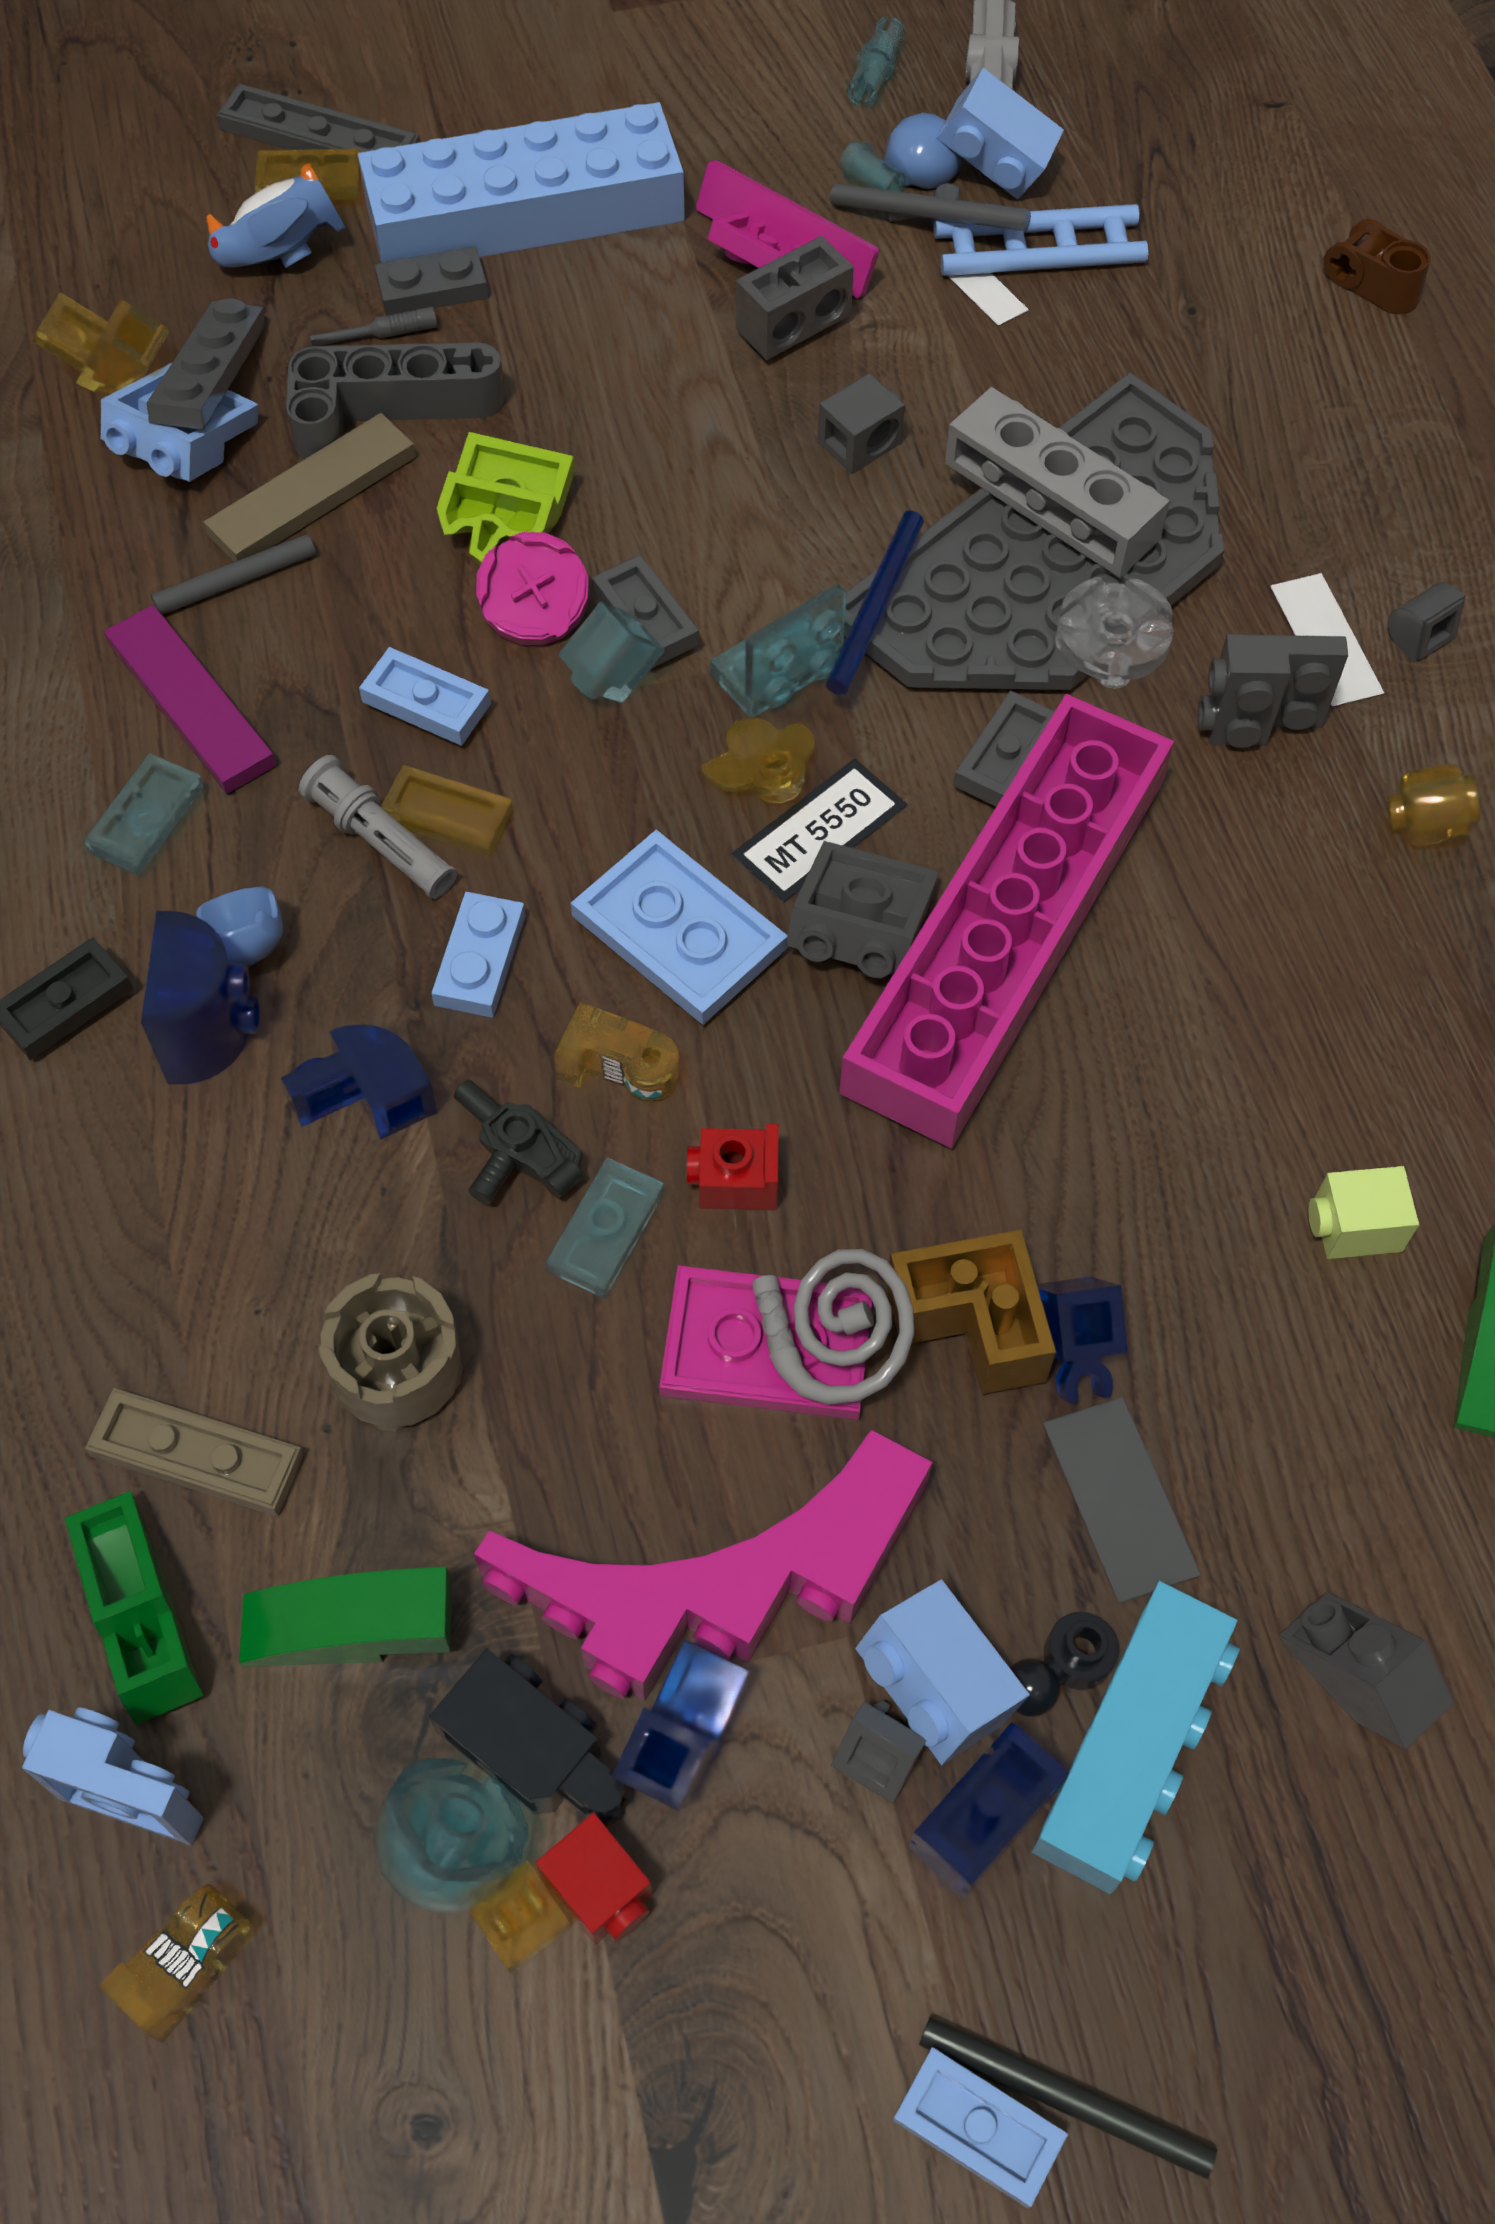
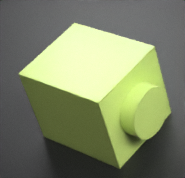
M1404 1166L1327 1173L1315 1198H1311L1309 1202L1308 1215L1311 1231L1315 1237H1322L1327 1259L1403 1252L1419 1226Z

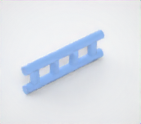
M1137 204L1031 211L1030 225L1026 232L934 219L935 239L952 238L955 249L953 254L941 255L942 276L1144 263L1148 260L1147 241L1129 242L1125 226H1137L1139 223V207ZM1104 228L1107 243L1078 245L1075 230ZM1054 232L1057 247L1027 249L1024 233ZM1003 235L1006 250L976 252L973 237Z

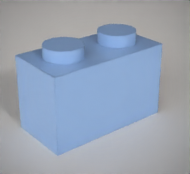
M983 67L956 100L937 139L1018 200L1045 170L1064 129Z
M942 1579L881 1614L855 1648L863 1658L871 1678L885 1688L908 1719L910 1729L926 1740L925 1746L930 1749L941 1766L1002 1727L1030 1696Z

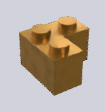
M1021 1229L891 1253L889 1263L906 1284L913 1307L915 1334L912 1343L965 1333L981 1394L1047 1381L1056 1350ZM886 1283V1288L890 1304L892 1307L897 1332L899 1335L898 1309L893 1296V1292Z

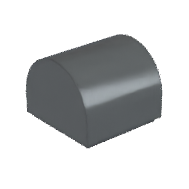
M1439 582L1393 610L1388 619V628L1395 645L1415 663L1456 638L1466 595L1451 584Z

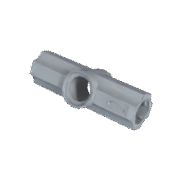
M974 0L972 34H969L965 82L970 84L984 67L1012 89L1016 79L1019 37L1015 36V2L1010 0Z

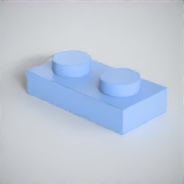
M391 647L386 650L359 687L363 703L461 746L491 705L488 689Z
M465 891L431 993L434 1006L491 1018L494 1017L526 917L524 903Z
M933 2047L929 2051L892 2120L1027 2209L1032 2206L1068 2135L1057 2126Z

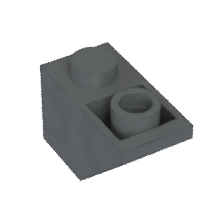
M1328 1591L1315 1603L1307 1607L1302 1615L1279 1634L1287 1650L1355 1722L1404 1749L1455 1703L1425 1639Z

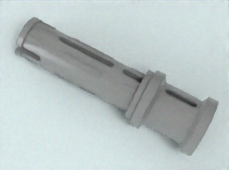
M326 755L313 763L305 772L299 784L298 791L300 796L309 803L317 802L334 817V825L340 831L349 834H359L382 854L386 860L418 885L430 899H438L450 889L456 880L457 870L453 866H449L412 832L380 806L381 800L378 792L369 785L361 786L344 772V765L341 760L334 755Z

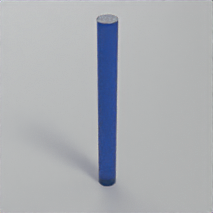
M909 510L903 513L826 681V687L836 695H845L919 535L924 519L918 512Z

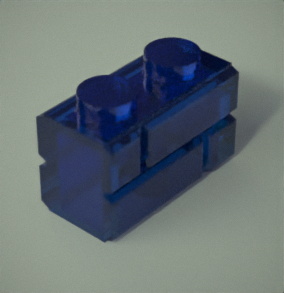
M1011 1722L992 1743L988 1754L984 1753L914 1831L909 1849L957 1895L965 1899L1058 1792L1068 1772L1019 1726Z

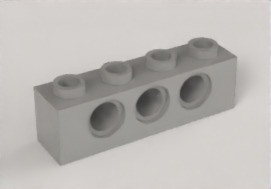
M990 387L949 424L945 464L1117 577L1121 578L1161 539L1170 500L1159 494L1153 487L1143 484L1115 466L1109 459L1099 456L1071 438L1062 429L1052 426L1027 410L1021 403L1010 399L995 388Z

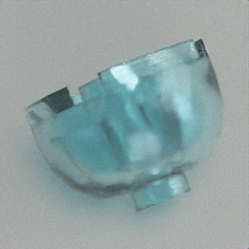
M427 1758L406 1766L386 1794L376 1819L373 1839L375 1856L381 1875L398 1895L414 1906L437 1914L462 1913L491 1900L505 1885L521 1861L522 1849L528 1841L529 1827L520 1804L501 1782L489 1775L484 1784L476 1779L462 1774L467 1766L466 1763L455 1759Z

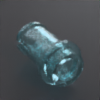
M853 141L847 146L839 162V167L844 170L843 174L847 180L851 182L858 180L868 188L901 191L905 183V173L897 170L873 153V145L868 142L859 143L858 141Z

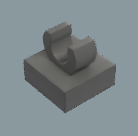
M880 1701L874 1707L863 1702L852 1718L831 1766L893 1804L905 1786L926 1740L910 1728L887 1716L886 1714L890 1707V1704Z

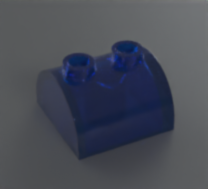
M156 911L141 1024L168 1084L201 1082L227 1069L241 1054L246 1045L248 1035L258 1033L260 1025L259 1000L257 996H248L249 972L247 965L230 963L224 943L212 926L202 919L187 913Z

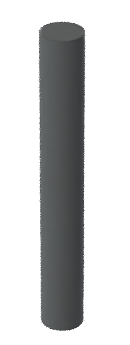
M305 534L150 596L154 606L161 615H164L315 556L316 551L308 534Z

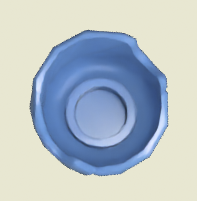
M920 113L904 118L892 131L885 148L883 167L885 171L893 168L899 176L901 185L904 187L913 185L924 189H933L942 184H948L959 172L963 158L937 139L946 121L935 114Z
M263 886L243 888L203 903L196 911L197 931H195L193 924H188L187 926L193 953L204 964L221 969H243L253 966L273 953L284 932V923L273 890Z

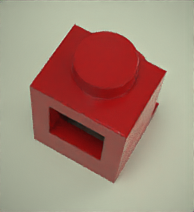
M766 1124L765 1130L701 1128L700 1146L687 1147V1185H699L700 1209L777 1210L779 1124Z

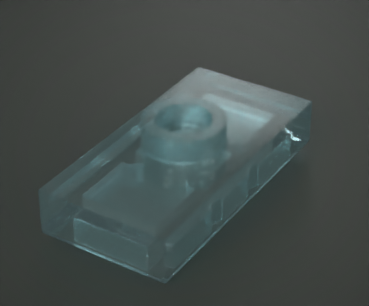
M149 753L84 840L88 853L140 875L204 786L200 775Z
M606 1158L546 1261L547 1272L602 1298H606L664 1195V1183L610 1158Z

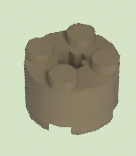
M380 1273L370 1274L345 1286L327 1305L324 1313L326 1321L320 1333L319 1355L341 1405L360 1421L373 1424L378 1430L397 1432L405 1426L414 1425L436 1414L461 1384L463 1372L461 1345L453 1315L442 1294L423 1279L414 1276L413 1281L400 1277L382 1279ZM391 1347H394V1349L396 1350L395 1352L389 1354H382L385 1350Z

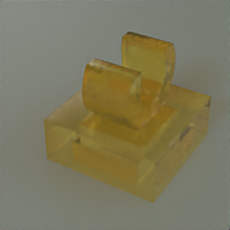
M528 1861L466 1905L468 1911L509 1973L571 1928L569 1921Z

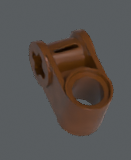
M1362 219L1352 227L1349 238L1346 241L1336 243L1326 251L1323 265L1326 274L1338 286L1349 289L1375 303L1383 311L1403 314L1415 309L1420 301L1430 264V253L1420 243L1410 241L1385 228L1378 221ZM1366 234H1369L1365 240L1362 239ZM1351 267L1354 269L1352 272L1347 273Z

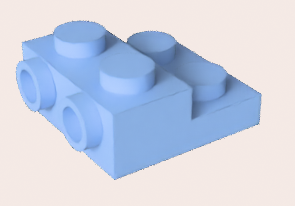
M172 363L101 399V439L105 441L107 447L112 452L118 455L128 454L135 458H141L149 462L151 468L161 476L171 475L188 482L223 463L224 443L258 424L259 404L230 390L226 391L204 430L149 423L146 403Z
M80 1707L76 1709L73 1718L48 1710L47 1714L42 1713L36 1717L24 1741L23 1756L26 1759L22 1769L56 1798L190 1846L193 1845L204 1817L187 1800L190 1791L173 1783L175 1775L144 1762L132 1749L135 1740L116 1731L119 1726L118 1722L95 1711Z

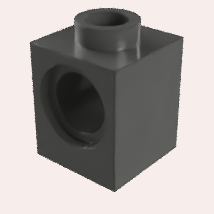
M869 373L819 403L817 442L853 474L901 444L905 404L902 403L895 391L886 388Z

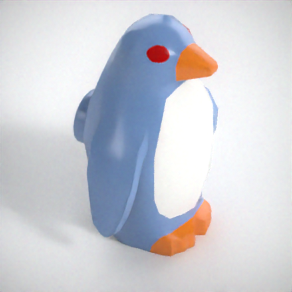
M309 163L300 169L299 176L273 183L245 200L230 225L224 226L211 214L206 217L209 230L208 247L210 257L218 265L228 268L256 265L280 259L284 267L287 268L312 253L307 241L318 228L327 226L336 232L346 228Z

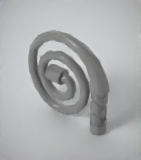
M838 1249L819 1259L801 1280L794 1303L795 1330L803 1348L821 1362L845 1367L864 1363L883 1346L892 1328V1307L886 1292L869 1275L846 1272L829 1281L818 1297V1315L822 1325L829 1331L837 1333L845 1331L847 1335H851L874 1326L872 1312L864 1300L840 1309L838 1316H834L832 1302L839 1292L847 1288L861 1289L872 1299L876 1309V1324L871 1337L856 1349L838 1351L827 1348L817 1340L810 1327L808 1308L813 1289L828 1271L842 1264H861L878 1272L891 1288L899 1314V1335L889 1359L879 1371L855 1385L829 1386L814 1379L804 1368L798 1348L794 1347L795 1343L791 1328L788 1327L789 1321L785 1307L782 1304L783 1298L777 1277L765 1275L752 1282L757 1307L762 1316L760 1317L765 1335H767L766 1342L770 1352L768 1357L779 1376L801 1397L827 1405L861 1401L885 1388L906 1362L915 1334L914 1312L907 1286L887 1260L865 1249Z

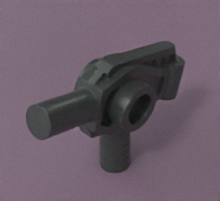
M470 1079L464 1081L456 1089L454 1099L482 1123V1130L479 1136L480 1144L492 1154L468 1189L469 1194L474 1199L489 1205L513 1168L538 1179L556 1198H561L583 1178L580 1170L583 1153L529 1104H521L519 1106L506 1102L501 1107Z

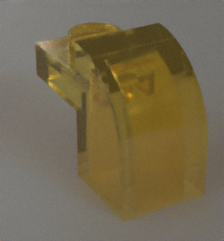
M60 292L39 326L32 342L80 370L81 374L76 382L77 384L91 391L110 395L146 375L170 329L122 299L109 321H106Z

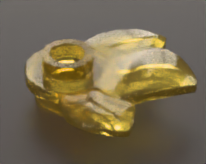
M760 718L739 719L727 729L726 743L729 751L701 764L704 777L718 788L728 792L753 789L766 802H788L797 797L803 789V783L807 777L805 762L815 751L814 735L801 723L791 724L778 731L769 722Z

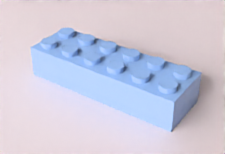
M660 102L646 105L638 104L628 108L598 113H585L580 116L545 122L537 121L527 125L497 130H484L474 134L432 139L426 142L397 147H383L373 151L358 153L366 206L381 263L474 246L477 248L479 257L685 221L684 172Z

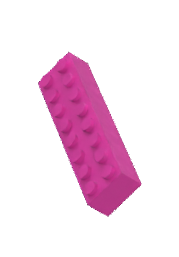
M1065 694L842 1058L840 1095L952 1149L1162 786L1174 745L1173 740Z

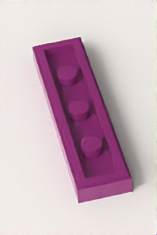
M154 605L104 631L109 646L226 794L276 766L271 750Z

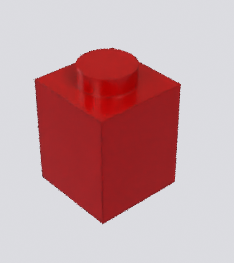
M594 1812L535 1862L540 1876L595 1945L608 1934L615 1942L619 1941L636 1928L650 1912L644 1903L653 1896L651 1882Z

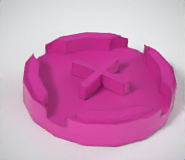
M521 532L510 536V540L503 542L499 547L495 545L485 555L477 572L476 597L485 621L500 637L522 646H544L565 638L580 624L589 605V577L581 559L566 541L543 532Z

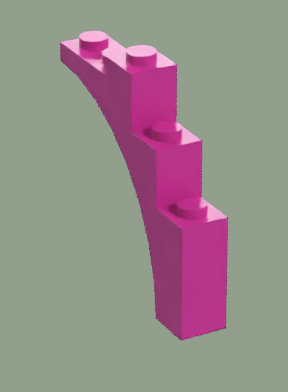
M871 1430L843 1470L803 1508L756 1537L701 1557L654 1565L591 1564L535 1551L490 1530L477 1548L474 1556L480 1575L484 1577L481 1583L493 1595L512 1605H517L521 1598L545 1611L541 1616L545 1623L571 1639H578L581 1632L587 1635L586 1640L581 1646L584 1667L591 1670L587 1677L593 1684L620 1699H624L626 1694L630 1692L645 1701L687 1628L695 1632L692 1637L695 1643L712 1655L729 1660L733 1653L749 1662L789 1591L798 1595L796 1602L815 1617L825 1621H833L836 1616L851 1624L928 1485L933 1462Z

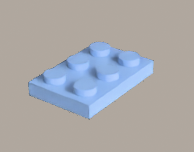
M658 830L652 832L571 902V913L577 921L702 1025L787 949L788 935Z

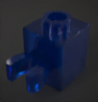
M1092 1276L1037 1284L1056 1350L1054 1358L1064 1362L1056 1376L1058 1395L1069 1403L1078 1402L1077 1382L1081 1376L1089 1373L1092 1378L1093 1394L1102 1398L1111 1397L1113 1378L1108 1368L1100 1363V1356L1128 1352L1121 1285Z

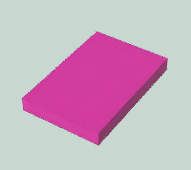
M678 1265L659 1385L660 1396L859 1420L861 1401L832 1405L823 1404L799 1396L779 1376L768 1357L770 1352L766 1342L767 1335H765L760 1319L762 1316L759 1313L752 1288V1282L764 1275ZM777 1277L783 1298L782 1304L785 1307L789 1321L788 1327L791 1328L795 1343L794 1347L798 1348L804 1368L814 1379L829 1386L855 1385L863 1381L865 1362L845 1367L821 1362L803 1348L795 1330L794 1303L801 1280ZM819 1282L813 1289L808 1308L810 1327L816 1339L832 1350L846 1351L858 1348L868 1340L869 1328L851 1335H847L845 1331L837 1333L826 1329L818 1315V1297L828 1283ZM850 1287L837 1294L832 1302V1312L837 1317L840 1309L863 1300L871 1310L872 1299L861 1289Z

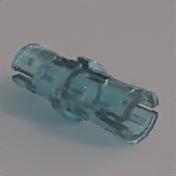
M888 16L880 18L875 25L870 41L862 46L857 55V69L847 86V95L851 102L857 106L861 105L866 92H868V95L864 102L865 107L872 106L878 98L884 80L889 79L896 67L895 55L906 34L904 25L897 18L892 17L887 31L884 30L888 23Z

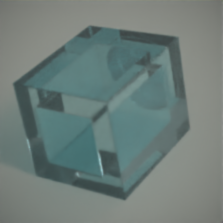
M600 601L558 656L573 672L570 680L583 694L592 699L602 696L623 703L665 650L632 613Z

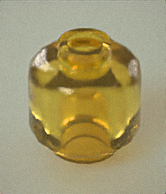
M1455 764L1408 771L1400 777L1399 794L1388 795V806L1393 831L1405 829L1408 840L1415 846H1426L1463 839L1470 832L1471 822L1480 821L1479 798L1473 774L1464 776L1462 770Z

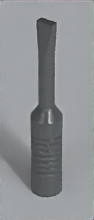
M432 306L417 309L416 311L412 310L376 317L369 325L312 335L310 339L313 347L370 335L383 339L415 331L438 328Z

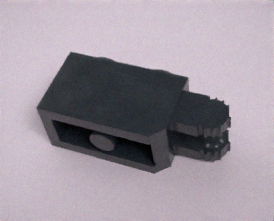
M486 1648L429 1715L436 1733L533 1814L555 1812L565 1800L584 1817L590 1816L594 1812L606 1827L619 1818L622 1819L624 1805L627 1803L626 1798L623 1797L625 1789L622 1788L623 1783L618 1780L617 1774L611 1775V1769L598 1759L601 1753L598 1738L592 1734L597 1728L594 1720L572 1701L564 1698L560 1705L557 1706L537 1689L542 1683L541 1678L521 1659L510 1654L503 1662Z

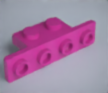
M718 160L707 164L696 209L713 219L708 240L724 248V254L728 258L739 263L753 264L760 268L822 235L854 266L852 296L859 298L866 294L879 255V248Z

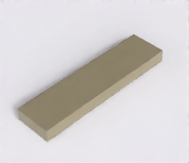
M379 413L203 521L206 534L233 562L267 550L416 457L414 443L382 413Z

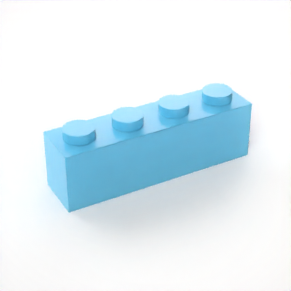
M1158 1581L1147 1601L1031 1853L1110 1895L1122 1882L1123 1877L1133 1882L1137 1881L1154 1844V1841L1143 1836L1153 1810L1164 1816L1167 1814L1183 1779L1182 1774L1172 1770L1180 1749L1184 1745L1194 1751L1210 1719L1212 1711L1201 1706L1209 1684L1213 1682L1222 1687L1238 1656L1240 1648L1229 1643V1639L1237 1624V1619Z

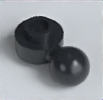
M1085 1612L1071 1613L1058 1620L1045 1641L1043 1661L1023 1659L1010 1667L1030 1694L1015 1712L1025 1717H1038L1046 1714L1054 1707L1058 1700L1060 1684L1076 1690H1088L1103 1683L1116 1665L1119 1657V1644L1112 1628L1098 1616ZM1081 1637L1089 1640L1094 1646L1095 1653L1084 1654L1076 1648L1073 1639Z

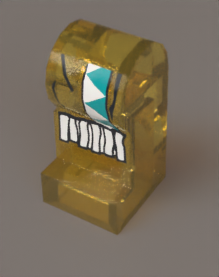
M579 1003L555 1052L557 1080L580 1088L585 1075L589 1074L625 1087L628 1093L640 1102L656 1103L670 1097L677 1087L679 1053L673 1040L661 1032L650 1029L648 1026L591 1005Z
M206 1884L190 1895L175 1911L162 1930L159 1929L126 1965L121 1962L99 1987L147 2035L163 2043L243 1949L254 1930V1924L212 1884Z

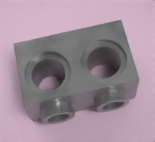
M821 235L737 279L736 330L768 360L851 315L854 266Z

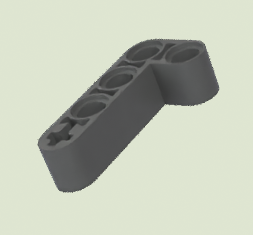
M486 343L313 346L296 352L291 357L288 365L286 409L296 452L303 459L308 458L344 435V421H368L379 413H382L388 420L483 418L499 412L505 403L500 354L494 347Z

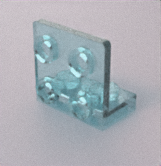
M836 584L752 634L747 639L710 660V675L751 719L769 708L782 706L791 698L793 693L814 680H823L829 677L842 664L847 592L839 584Z

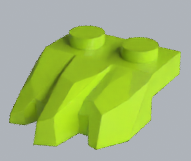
M469 432L456 473L448 472L436 508L444 535L472 532L469 554L475 563L481 566L485 555L495 545L499 547L503 542L509 541L510 536L521 532H543L549 534L558 522L564 508L576 469L574 456Z

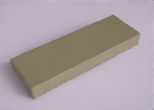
M113 1388L85 1447L90 1457L276 1517L281 1512L305 1456L301 1447Z

